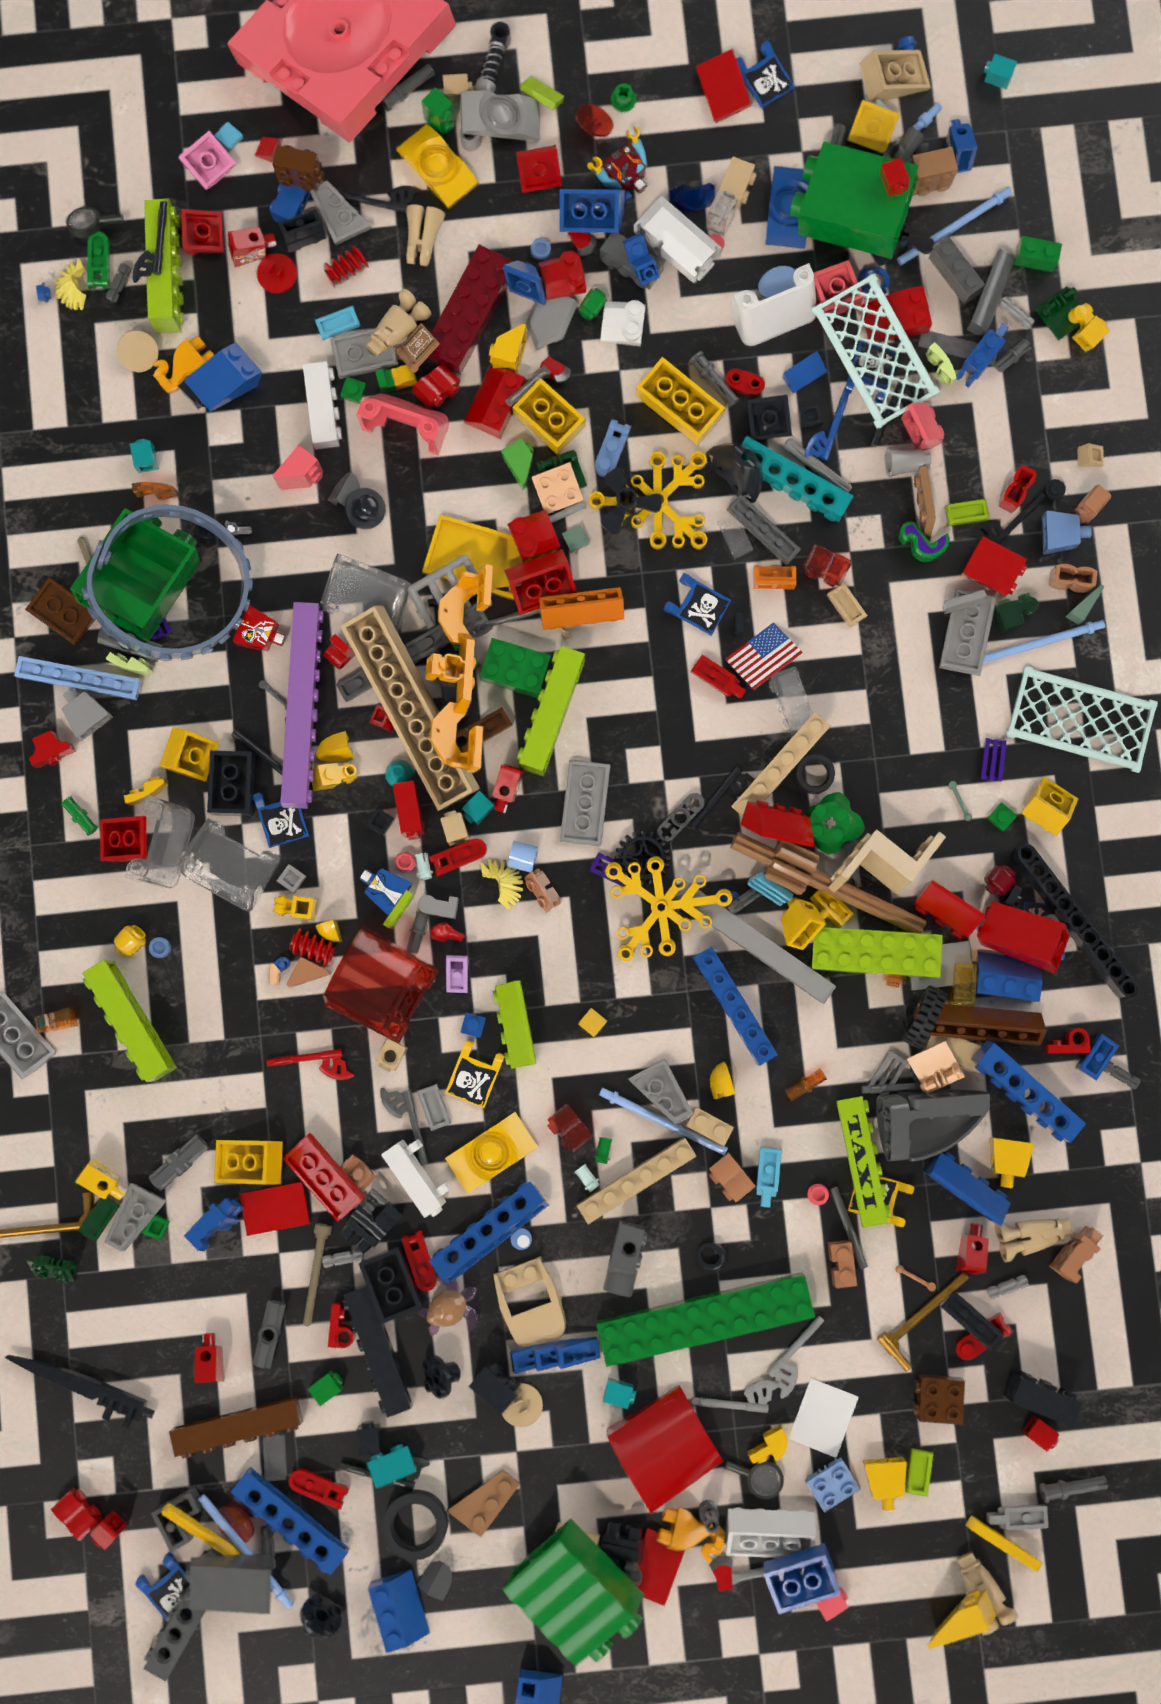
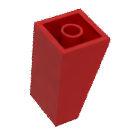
M992 901L991 906L985 910L983 926L980 925L977 931L979 943L984 947L1056 974L1070 938L1065 923Z

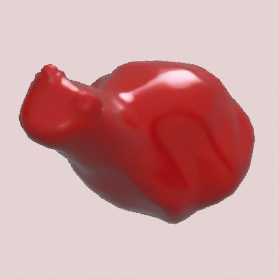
M446 922L432 926L430 932L432 939L438 941L453 939L462 942L465 937L464 934L454 930Z

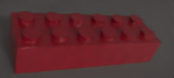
M478 244L431 333L439 342V345L426 359L438 365L444 363L452 372L461 376L508 287L503 267L505 264L514 262L513 260Z

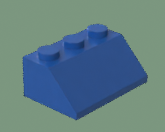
M560 189L559 232L619 233L624 215L625 190Z
M977 952L974 973L975 983H973L972 993L1040 1002L1042 989L1041 968L1010 956Z
M825 1543L764 1562V1577L779 1614L841 1595L834 1566Z
M412 1569L370 1582L368 1592L386 1653L408 1647L430 1634Z

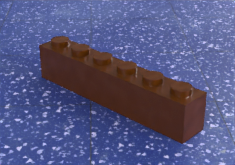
M918 1002L914 1014V1021L920 1011L923 1002ZM944 1004L930 1036L1041 1046L1047 1030L1042 1013Z
M298 1396L176 1426L169 1431L174 1457L181 1456L182 1459L194 1456V1452L202 1450L203 1453L214 1451L217 1446L223 1445V1448H228L236 1445L237 1441L244 1440V1443L257 1440V1436L264 1434L267 1438L277 1435V1431L286 1429V1432L295 1431L302 1424L303 1417Z

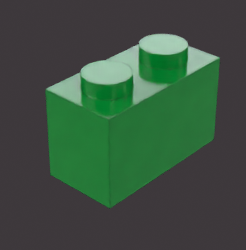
M435 87L421 103L424 120L443 136L446 132H450L456 123L453 103Z
M1022 236L1016 248L1014 265L1053 273L1059 263L1062 244Z

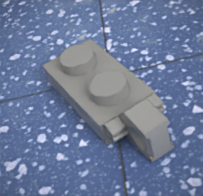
M1046 1504L1003 1506L998 1508V1512L986 1513L989 1525L999 1524L1000 1529L1049 1528Z

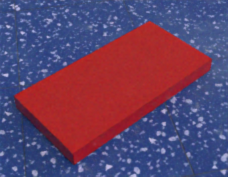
M311 1133L306 1135L282 1158L337 1222L366 1197Z

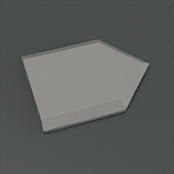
M543 287V291H544V295H545V299H546V292H545V288ZM570 297L546 300L545 305L534 302L526 321V327L536 350L550 343L563 340L578 305L575 299Z

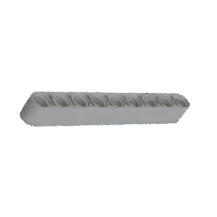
M685 881V887L679 890L673 899L680 900L691 884ZM698 890L692 898L707 895ZM717 903L694 906L702 914L712 918L711 926L819 1002L825 1004L836 988L830 981L743 920L730 913L723 906ZM703 919V921H705L706 923H710L709 919Z

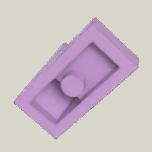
M446 955L447 992L468 993V956Z

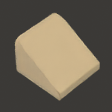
M1088 443L1078 447L1079 467L1104 466L1103 446Z

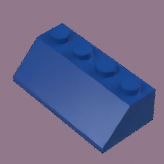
M947 1151L933 1156L923 1172L988 1220L1001 1226L1011 1204L1006 1200L1007 1195L999 1189L994 1191L989 1188L990 1183L981 1176L978 1179L971 1174L973 1170L963 1163L959 1166L954 1162L955 1157Z

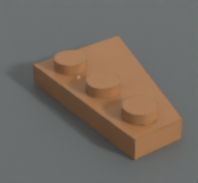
M925 466L919 467L918 474L914 476V486L918 491L917 504L919 505L921 531L930 541L936 516L928 467Z
M501 1470L475 1491L449 1507L447 1512L478 1536L482 1537L518 1488L520 1482L506 1471Z

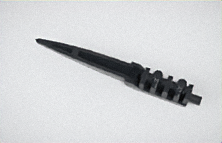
M7 1355L5 1359L25 1370L90 1400L98 1398L96 1405L106 1407L101 1418L109 1421L113 1411L117 1414L125 1415L121 1426L129 1429L133 1419L137 1422L141 1420L142 1416L152 1419L155 1414V1410L146 1407L148 1403L146 1399L98 1379L29 1358Z

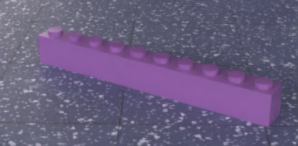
M294 602L281 788V805L283 808L308 809V802L312 803L313 794L312 790H309V784L314 779V770H310L311 762L315 761V749H312V742H316V729H313V722H317V709H314V704L319 699V690L315 689L316 682L320 681V670L317 669V662H321V650H318V642H322V630H319V624L323 623L324 612L320 610L319 603Z

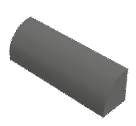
M999 248L985 281V286L967 328V331L982 337L985 336L990 328L1015 263L1012 255Z

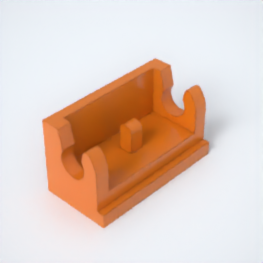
M754 565L753 589H795L796 566Z

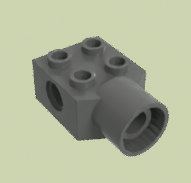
M619 1220L603 1290L621 1296L632 1297L638 1273L635 1268H640L642 1253H639L641 1246L645 1247L648 1237L644 1226ZM627 1242H631L635 1245L634 1248L630 1251H627L623 1248L624 1244Z

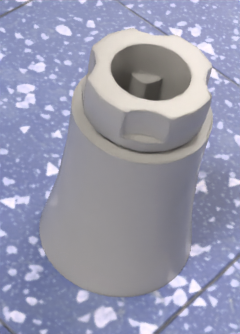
M886 449L885 468L888 477L918 472L919 467L927 466L930 469L931 454L929 449Z

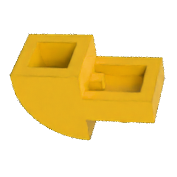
M779 1424L762 1433L766 1442L747 1451L753 1464L765 1462L771 1454L775 1461H778L786 1452L787 1436L782 1425Z

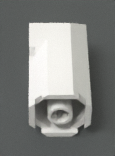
M660 196L634 224L635 234L641 233L644 236L647 249L654 255L661 253V257L669 261L693 283L701 280L714 266L713 258L716 257L718 259L721 255L722 248L663 196Z

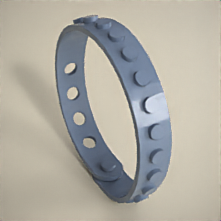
M154 505L128 515L115 526L106 542L99 540L88 569L86 587H82L83 599L88 600L90 607L88 612L93 620L97 619L100 623L102 631L106 635L117 639L118 643L124 648H131L141 656L156 657L161 661H172V659L180 658L181 660H189L194 655L200 653L205 655L213 651L212 647L218 643L221 645L231 637L229 633L232 629L237 630L243 619L240 616L242 611L247 612L250 603V600L247 599L248 591H252V579H249L251 565L249 559L245 557L241 542L235 539L223 525L210 516L184 506ZM156 517L180 518L206 528L226 544L237 561L242 585L237 612L231 622L220 633L198 645L176 649L160 648L131 637L116 627L105 616L93 595L92 577L95 568L101 571L103 565L108 564L111 556L109 550L112 544L130 526Z

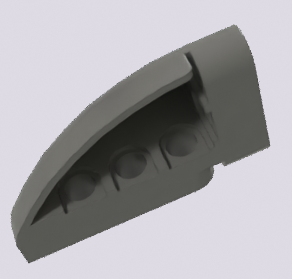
M937 1089L928 1094L926 1092L923 1093V1091H897L896 1094L878 1095L876 1099L877 1124L887 1161L907 1159L919 1161L950 1149L969 1135L988 1113L990 1094L981 1090Z

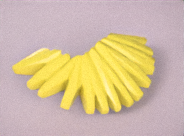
M78 258L76 267L72 261L70 266L66 265L68 273L60 271L64 277L56 278L57 282H55V285L57 286L54 289L57 290L55 292L57 298H62L61 303H66V307L77 310L80 306V310H83L86 295L83 294L77 283L80 276L82 277L85 272V268L81 259Z
M491 860L488 861L489 869L481 862L482 876L495 878L498 881L500 894L498 901L508 910H511L510 905L516 906V902H519L517 898H521V895L516 892L523 891V888L516 886L523 884V880H519L522 876H517L520 872H515L517 869L509 867L504 870L505 861H502L500 869L496 860H493V864Z

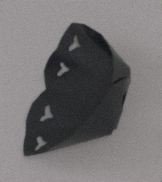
M724 443L709 449L706 452L708 466L720 477L727 480L737 497L740 494L743 496L749 494L751 498H745L750 503L756 502L760 495L763 474L761 463L754 452L745 446L734 443ZM746 453L749 456V460H743L741 455Z

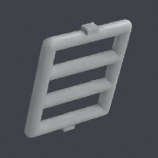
M467 554L461 555L408 587L407 591L418 609L416 612L419 618L424 620L429 630L436 627L417 591L428 585L439 605L443 595L435 580L446 575L453 588L458 583L453 570L463 564L467 572L478 574ZM469 600L464 604V610L471 607Z

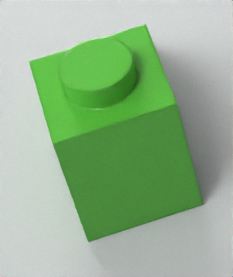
M521 438L501 450V454L521 489L524 490L527 487L534 450L529 442L525 444Z

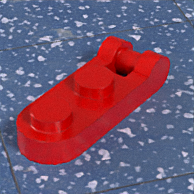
M476 838L430 856L429 860L436 869L434 871L436 877L482 859L487 853V846L484 841ZM447 858L449 865L443 867L441 860Z
M422 1230L416 1231L411 1236H402L401 1240L417 1287L425 1292L432 1290L437 1284V1275L429 1261L431 1257ZM418 1242L420 1248L412 1250L411 1244Z
M997 1313L989 1318L988 1321L993 1325H997L999 1330L1005 1335L1003 1338H1005L1013 1330L1009 1325L1005 1324L1003 1315ZM970 1333L960 1338L955 1344V1352L963 1360H971L987 1349Z
M302 1468L293 1471L289 1477V1486L295 1492L339 1510L342 1509L344 1504L343 1498L350 1489L344 1484L336 1483ZM331 1490L337 1492L335 1498L329 1496Z

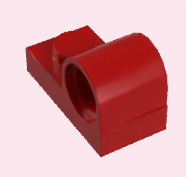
M334 634L329 639L332 644L325 651L324 657L340 670L355 656V653L342 639Z
M1081 1028L1069 1029L1064 1036V1045H1062V1040L1049 1041V1045H1043V1053H1090L1089 1034ZM1076 1032L1081 1037L1078 1044L1073 1041V1035Z
M334 1301L332 1303L327 1348H347L355 1340L356 1331L353 1332L350 1325L341 1324V1321L345 1320L346 1315L345 1308H342L343 1302ZM345 1331L349 1333L350 1340L342 1341L339 1335L340 1332Z

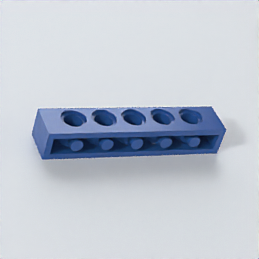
M711 946L693 957L694 962L756 1064L761 1066L778 1054L713 947Z
M987 1040L971 1059L976 1064V1070L983 1075L987 1073L991 1077L990 1082L999 1089L1003 1087L1007 1091L1005 1095L1014 1102L1019 1101L1022 1104L1020 1108L1031 1116L1033 1114L1036 1116V1122L1046 1129L1048 1127L1052 1130L1051 1135L1059 1142L1064 1140L1071 1143L1086 1125L1083 1120L995 1043ZM999 1061V1069L994 1071V1064ZM1014 1075L1015 1081L1010 1085L1009 1079ZM1027 1089H1030L1029 1096L1025 1098V1091ZM1045 1102V1108L1040 1111V1105ZM1060 1115L1059 1123L1055 1124L1056 1117Z
M532 1182L523 1183L517 1188L516 1193L502 1199L497 1208L487 1211L483 1215L484 1218L478 1223L474 1222L469 1225L464 1234L454 1237L450 1241V1245L445 1249L436 1251L433 1258L429 1261L440 1278L445 1283L451 1284L547 1208L549 1204ZM526 1200L525 1207L523 1209H518V1204L521 1201ZM509 1213V1219L502 1223V1216ZM492 1227L491 1234L485 1236L486 1228ZM471 1240H475V1246L472 1249H468V1243ZM458 1253L457 1261L452 1263V1255Z
M250 1467L231 1491L235 1501L239 1504H245L250 1508L249 1511L256 1518L261 1517L266 1521V1525L270 1530L278 1531L283 1535V1540L287 1544L295 1545L300 1549V1554L308 1560L312 1559L321 1572L331 1575L348 1554L350 1548L253 1468ZM251 1491H258L261 1498L254 1499L251 1496ZM267 1505H275L277 1507V1512L271 1513L268 1510ZM284 1519H292L294 1522V1526H286L284 1523ZM308 1532L311 1539L303 1540L300 1533ZM325 1546L328 1553H319L317 1547Z

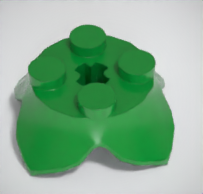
M840 792L826 795L820 803L809 807L804 815L810 818L816 847L827 855L838 852L842 849L845 842L857 839L865 830L862 818L850 809L848 798ZM831 817H833V821H836V825L831 826V829H829V825H827V820H830Z

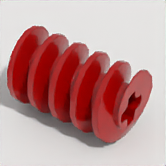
M355 246L351 247L352 254L348 250L344 251L345 258L341 254L337 255L338 262L334 258L330 259L331 266L327 262L323 264L324 272L333 288H335V280L342 284V276L349 280V272L355 276L356 268L362 272V264L369 268L363 254Z
M299 928L292 938L289 951L292 949L294 955L300 952V957L305 958L308 954L309 961L316 957V964H320L323 961V966L328 967L336 950V947L332 948V941L324 945L325 938L317 942L316 934L310 939L309 932L307 931L302 936V929Z

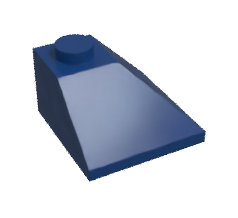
M518 260L505 264L503 271L509 291L545 305L546 299L536 268L530 263H523Z

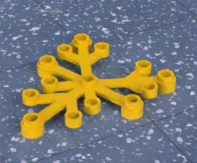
M654 452L649 458V464L653 468V490L643 481L640 475L632 477L631 485L633 488L639 489L646 496L658 494L662 498L661 510L654 513V533L650 537V545L654 549H662L666 544V536L662 533V512L674 522L672 545L675 548H681L684 545L685 540L682 536V531L691 539V545L695 549H702L706 546V534L702 531L695 532L689 526L693 525L695 528L703 527L704 517L699 514L694 517H680L667 505V497L678 486L693 485L697 489L703 487V476L695 475L694 477H689L696 469H702L706 465L707 458L703 452H694L690 457V464L683 471L684 459L680 455H675L671 461L674 467V479L663 490L662 468L665 466L666 458L662 452ZM659 459L661 464L656 465L653 461ZM700 459L702 463L697 465L694 463V460ZM674 460H681V464L676 465L674 463ZM639 479L641 483L636 485L633 481ZM700 479L702 483L697 485L694 480ZM593 492L588 498L589 506L594 510H599L603 506H617L616 497H604L600 492ZM625 497V501L621 502V504L631 505L632 503L629 502L630 497ZM593 500H600V504H593ZM643 509L638 515L632 517L631 525L636 529L641 528L644 520L652 512ZM625 514L624 520H625L630 514ZM640 519L641 523L636 525L633 521ZM695 519H701L702 523L696 524ZM677 538L682 540V543L679 545L674 542ZM700 538L702 544H696L695 540ZM660 539L662 543L657 545L654 543V540Z
M653 856L647 862V869L653 875L655 896L641 886V866L638 862L629 864L628 871L632 879L622 872V866L619 863H609L605 870L607 877L612 880L618 879L626 885L622 887L619 885L613 886L610 891L611 896L618 899L622 895L637 893L651 904L652 910L641 926L628 928L621 926L617 929L616 935L621 940H625L628 936H633L628 944H622L617 952L619 959L625 962L630 961L634 957V949L640 941L642 945L640 948L641 955L643 957H650L652 955L653 948L650 945L648 930L658 917L662 938L659 944V951L664 956L672 955L675 952L676 945L670 939L667 917L677 923L682 931H688L691 928V921L688 918H683L673 909H683L699 921L702 928L707 929L712 925V918L702 914L694 906L716 903L723 907L728 906L732 902L731 892L727 889H720L716 895L692 898L698 889L706 884V877L703 874H697L694 877V882L681 899L671 901L677 892L685 887V880L682 877H676L673 880V885L664 895L661 878L664 862L660 857ZM653 862H657L659 864V868L653 869L651 867V864ZM632 865H637L639 870L637 872H632L630 867ZM616 868L618 873L612 875L610 869ZM698 877H702L704 879V882L702 884H698L696 882V879ZM677 880H681L683 882V885L681 887H677L675 885V882ZM618 888L621 894L616 896L613 894V890ZM726 895L728 897V900L726 902H722L720 900V896ZM663 903L665 909L659 910L657 905ZM704 918L710 920L708 925L702 924ZM683 921H687L689 923V926L687 928H683L681 926V923ZM623 929L627 932V935L620 936L619 931ZM668 944L671 946V950L665 951L663 946ZM648 947L650 949V953L644 954L642 951L643 948ZM628 950L630 955L624 957L622 951Z

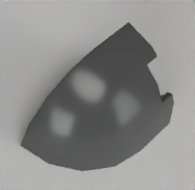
M352 471L341 478L328 498V501L336 506L339 502L345 507L346 498L353 491L360 488L359 481Z
M441 1561L433 1562L427 1567L417 1586L427 1595L443 1601L452 1583V1572L449 1566Z

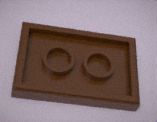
M50 577L25 608L27 612L75 646L95 621L89 614L88 608L76 601L73 593Z

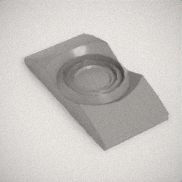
M487 90L460 93L461 134L529 141L540 140L539 109L536 99L521 94L499 95Z

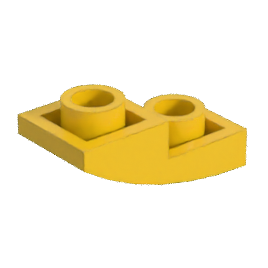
M161 777L149 778V782L143 783L144 791L136 789L130 791V794L124 795L125 804L132 806L153 798L168 786V781L161 779Z

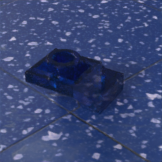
M708 183L693 189L682 184L669 190V203L679 211L703 210L715 205V185Z

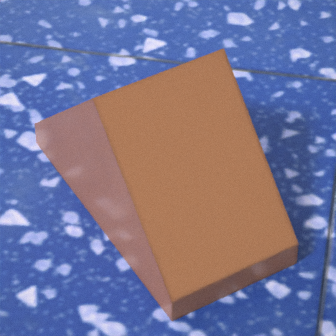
M300 957L287 982V986L292 988L331 974L329 970Z

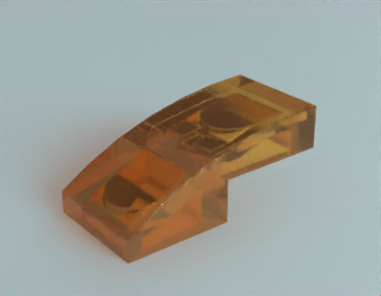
M158 482L131 483L132 490L137 497L154 494L159 501L179 497L177 490L168 484Z

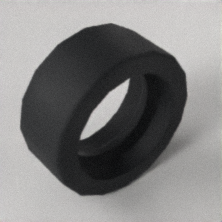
M807 755L801 759L795 769V780L799 788L804 792L820 794L826 791L834 781V765L824 755ZM817 762L825 767L827 778L823 784L811 786L803 779V769L809 763Z

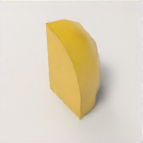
M346 731L324 739L317 748L316 756L326 763H342L354 759L353 751L348 746L349 738Z
M330 920L315 926L318 933L326 940L342 942L337 921Z
M725 1061L718 1064L710 1076V1088L714 1099L736 1094Z

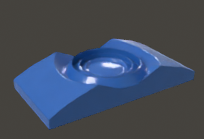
M774 166L765 245L805 249L807 237L798 235V218L790 216L791 205L796 191L806 193L809 185L808 181L802 180L804 169Z

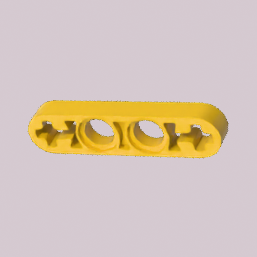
M972 1515L966 1523L969 1529L1033 1571H1039L1043 1564L1041 1560Z

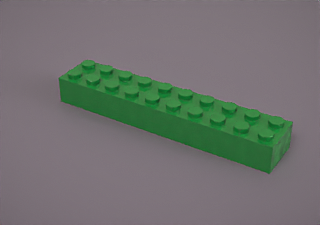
M803 1272L601 1319L597 1320L596 1323L606 1367L815 1318L806 1277Z

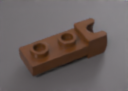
M503 707L472 725L456 732V740L466 739L467 743L462 746L461 750L463 753L468 752L469 731L475 726L483 727L482 743L513 725Z

